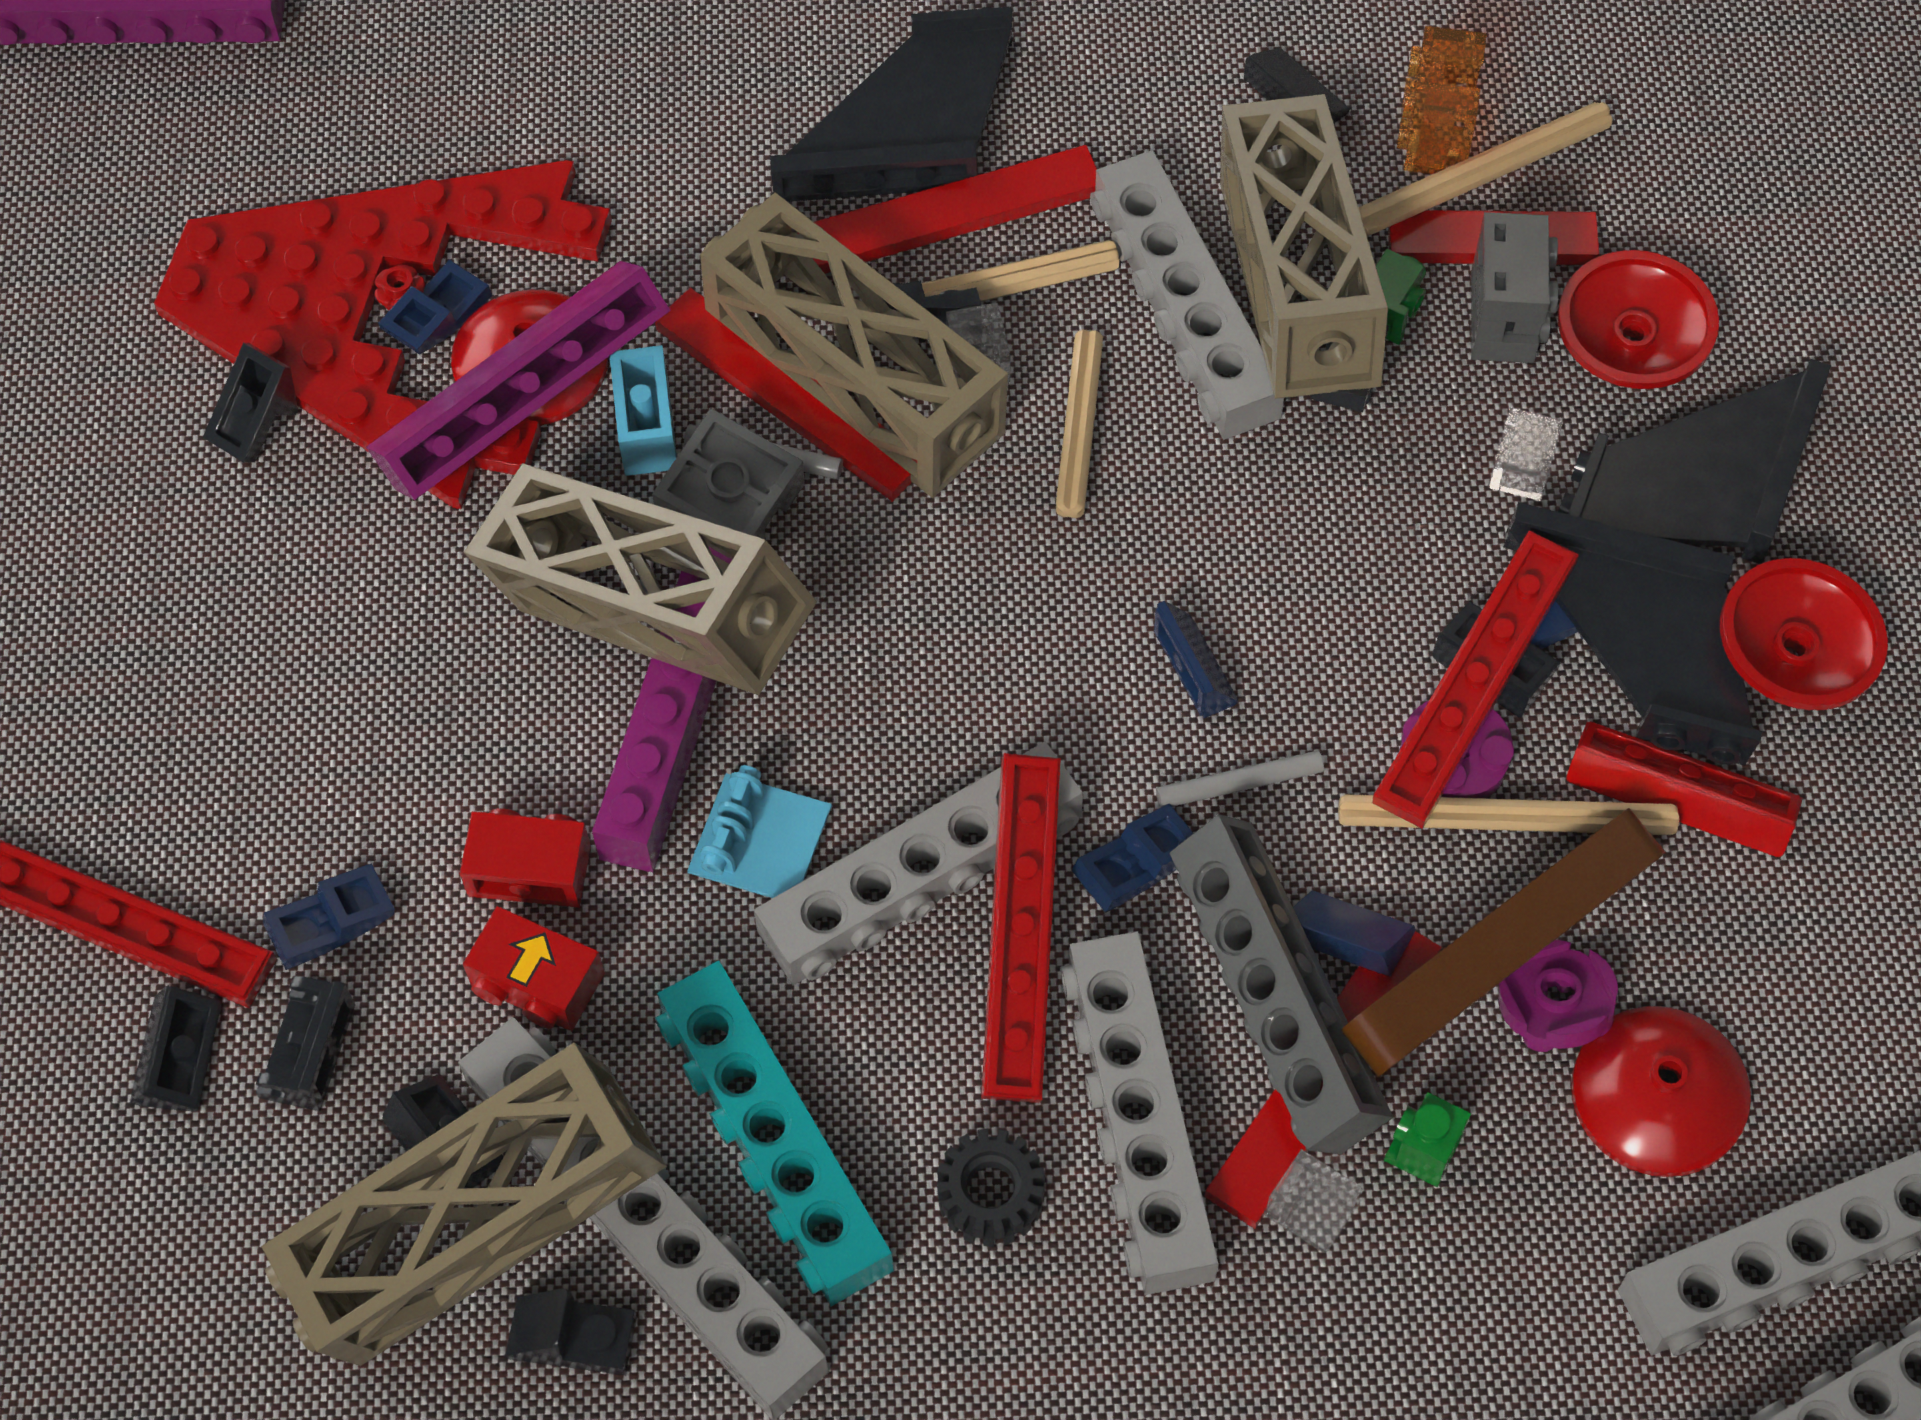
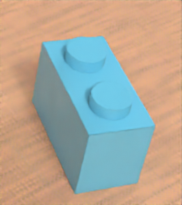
M663 346L615 351L610 355L618 442L625 476L668 471L677 458Z

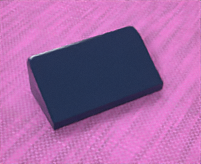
M1166 601L1158 603L1155 611L1154 633L1199 715L1206 718L1235 706L1238 703V698L1194 619L1187 612Z
M1313 890L1293 906L1313 950L1391 977L1416 931L1414 925Z

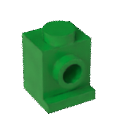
M1386 249L1376 264V269L1388 306L1387 325H1389L1386 339L1399 345L1404 338L1407 318H1413L1424 300L1426 290L1421 288L1420 285L1426 275V269L1417 259L1410 256H1402Z
M1427 1092L1418 1110L1410 1106L1406 1108L1395 1130L1394 1139L1384 1157V1161L1438 1187L1462 1140L1471 1113Z

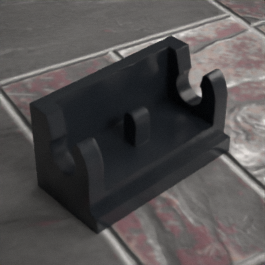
M293 976L289 985L291 991L288 997L290 1000L265 1073H259L256 1082L258 1086L256 1094L259 1099L321 1111L355 1008V1003L345 983Z

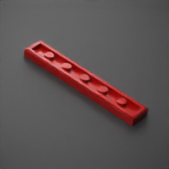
M1083 145L814 221V223L864 262H868L1089 199L1090 194L1095 192L1097 168L1087 145ZM813 258L824 274L831 272L828 261Z
M691 287L669 306L671 311L655 322L656 330L824 453L843 459V466L890 501L893 502L912 483L911 474L705 310L704 297ZM878 423L879 428L887 429Z
M1528 531L1374 793L1373 804L1421 829L1424 828L1577 564L1579 554L1534 532Z
M1004 753L1001 758L981 1099L1040 1103L1042 1101L1061 758Z
M0 840L1 906L247 1008L251 1007L277 960L273 951Z
M1415 931L1391 977L1358 966L1337 997L1348 1023L1441 952L1442 947ZM1323 1079L1321 1081L1320 1091L1323 1087ZM1276 1089L1270 1095L1205 1192V1198L1253 1229H1256L1308 1151L1295 1136L1291 1127L1292 1117L1282 1095Z

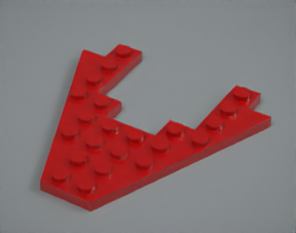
M564 160L443 180L428 179L417 184L188 219L154 305L159 316L233 364L236 361L242 344L250 343L291 368L297 406L369 452L366 448L369 444L428 402L394 395L405 364L404 354L401 349L360 342L376 298L374 294L377 289L375 279L380 272L397 265H409L415 268L417 273L435 276L451 235L598 262L612 222L610 208L567 201L576 171L574 161ZM522 420L430 488L428 492L451 507L462 509L475 468L515 475L522 463L531 466L541 436L539 422Z

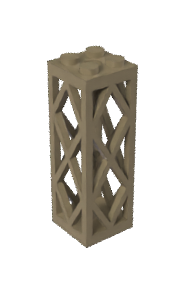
M1325 94L1222 105L1220 187L1274 398L1381 387L1388 306ZM1282 145L1279 150L1266 152L1271 146ZM1304 189L1301 196H1299L1297 193L1293 191ZM1277 200L1292 212L1272 245L1265 217L1274 201ZM1305 221L1316 232L1299 263L1295 265L1284 255ZM1326 243L1336 273L1328 289L1309 276ZM1282 279H1283L1285 282H1287L1285 288H1284V286H1283ZM1299 292L1310 300L1293 303ZM1332 342L1328 350H1317L1323 344Z
M776 192L762 204L750 207L739 223L723 236L714 237L700 254L705 310L911 474V482L931 498H934L1005 434L1008 373ZM792 228H793L796 232H798L799 234L793 233V232H792ZM813 258L828 261L836 288ZM785 275L808 294L775 289L774 283ZM850 286L861 300L854 299ZM883 299L891 306H893L896 310L890 309L887 306V304L883 301ZM747 311L757 314L760 327ZM798 316L832 322L840 349ZM847 325L849 326L850 333H851V336H852V339H853V342H854V345H855V348H856V351H857V354H858V358H859L860 363H858V360H857V357H856V354H855V351H854V347H853V344H852V341H851V338H850V335H849V332H848V329H847ZM775 329L793 351L780 349ZM913 337L929 340L938 369ZM868 341L907 372L875 366ZM953 368L957 371L961 378L955 377ZM846 390L854 392L857 403ZM899 396L929 401L932 404L934 413L926 418ZM872 404L893 430L879 428Z
M523 463L463 552L521 612L756 695H760L817 603L815 598L765 539ZM603 513L639 532V534L633 535L605 519ZM585 540L598 543L595 546L579 549ZM709 547L732 559L730 564L714 556ZM629 560H631L633 566L635 567L640 579L642 580L649 594H646L644 592L639 580L637 579L632 567L628 562ZM647 560L707 580L662 590ZM614 565L629 595L572 575ZM552 592L553 594L566 600L571 604V606L553 597L552 595H550V593ZM705 602L696 618L673 610ZM644 621L652 627L660 630L661 632L672 637L674 642L639 622Z
M572 1043L263 1244L261 1247L271 1264L265 1268V1273L277 1294L283 1299L288 1298L298 1316L293 1320L294 1330L309 1351L314 1352L316 1350V1352L330 1356L333 1359L337 1358L362 1366L667 1166L610 1068L576 1043ZM570 1117L568 1123H550L556 1118ZM517 1119L496 1128L500 1120ZM600 1137L592 1155L561 1174L579 1138ZM533 1139H559L534 1186L508 1187ZM506 1152L488 1188L464 1189L473 1172ZM568 1199L566 1204H558ZM499 1203H516L513 1206H498ZM479 1204L478 1207L454 1208L455 1205ZM421 1206H434L432 1209H418ZM364 1208H377L361 1215ZM446 1223H469L460 1241L424 1263ZM424 1224L397 1276H374L401 1225ZM374 1238L354 1277H342L335 1262ZM432 1287H435L433 1291H426Z

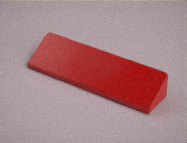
M1591 721L1586 722L1566 776L1567 781L1625 803L1674 804L1678 808L1680 823L1775 857L1784 855L1795 829L1803 799L1791 792L1675 751L1658 748L1653 743Z

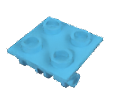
M742 765L738 772L725 774L687 873L774 898L804 881L832 804L762 784L759 781L761 777L759 770L751 766Z

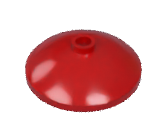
M1623 250L1594 258L1572 275L1560 298L1558 327L1561 338L1569 353L1591 374L1622 387L1654 389L1673 385L1688 378L1706 362L1718 336L1719 314L1712 293L1701 278L1691 269L1672 258L1658 253ZM1626 337H1634L1638 341H1632L1627 339Z
M529 289L501 295L482 305L463 323L454 340L451 354L454 380L460 379L569 299L570 296L555 291ZM609 357L525 419L537 421L542 426L560 421L580 410L594 397L601 387L607 373Z
M1784 558L1757 565L1736 581L1728 593L1721 610V640L1727 657L1735 670L1756 691L1775 702L1789 707L1804 710H1827L1851 703L1873 685L1885 664L1888 637L1883 617L1875 602L1852 578L1829 565L1817 561ZM1786 647L1795 650L1798 656L1791 654L1786 650Z
M1639 1007L1614 1015L1612 1027L1606 1034L1582 1046L1576 1058L1571 1079L1572 1101L1581 1126L1591 1141L1618 1164L1651 1176H1684L1699 1172L1715 1164L1733 1148L1745 1128L1750 1112L1751 1089L1749 1078L1741 1057L1730 1041L1705 1020L1691 1013L1669 1007ZM1662 1069L1671 1070L1676 1074L1678 1082L1667 1083L1663 1081L1658 1071Z

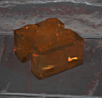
M1425 26L1422 46H1411L1407 77H1415L1416 79L1406 78L1402 99L1403 111L1396 149L1406 150L1404 171L1435 174L1469 158L1480 96V88L1476 87L1480 67L1483 66L1487 33ZM1456 83H1466V87L1456 86ZM1454 122H1464V127L1454 126Z

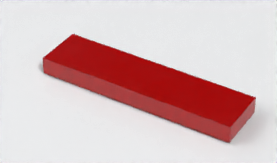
M1426 210L1388 227L1389 250L1402 256L1413 257L1421 263L1473 264L1484 212L1548 215L1549 237H1557L1558 239L1556 265H1584L1599 257L1596 212Z

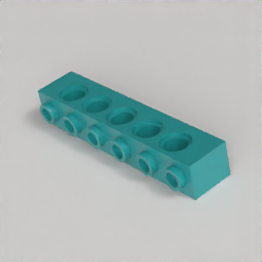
M718 960L658 992L657 995L662 1014L655 1017V1021L662 1036L670 1048L680 1044L689 1062L683 1064L682 1068L697 1096L707 1092L717 1110L711 1112L710 1117L715 1128L726 1145L736 1141L745 1159L738 1162L739 1168L752 1192L756 1194L764 1190L774 1207L766 1213L780 1241L784 1244L793 1240L802 1259L795 1262L811 1294L813 1295L821 1290L830 1306H833L894 1272L892 1252L720 961ZM717 1029L727 1033L726 1038L716 1045H705L699 1042V1038L709 1030ZM738 1077H748L755 1081L754 1086L745 1093L736 1094L726 1089L729 1082ZM765 1125H776L784 1130L781 1137L773 1142H761L754 1138L756 1131ZM796 1173L806 1174L813 1179L811 1185L801 1192H791L782 1187L785 1179ZM822 1223H834L842 1229L840 1236L831 1242H819L810 1236L814 1228Z

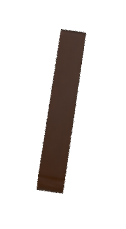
M1630 808L1626 809L1346 1024L1341 1031L1375 1074L1380 1077L1662 857L1666 851Z

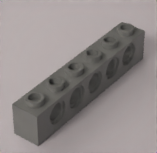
M1218 814L1170 852V856L1178 871L1177 881L1183 892L1191 899L1200 918V931L1206 941L1213 946L1223 968L1221 971L1222 979L1228 989L1235 994L1245 1015L1244 1025L1246 1031L1258 1044L1269 1067L1267 1070L1268 1078L1272 1086L1283 1097L1292 1117L1291 1127L1295 1136L1307 1150L1341 1155L1394 1117L1369 1065L1341 1031L1348 1024V1021L1253 824ZM1323 1079V1087L1320 1091L1321 1081Z

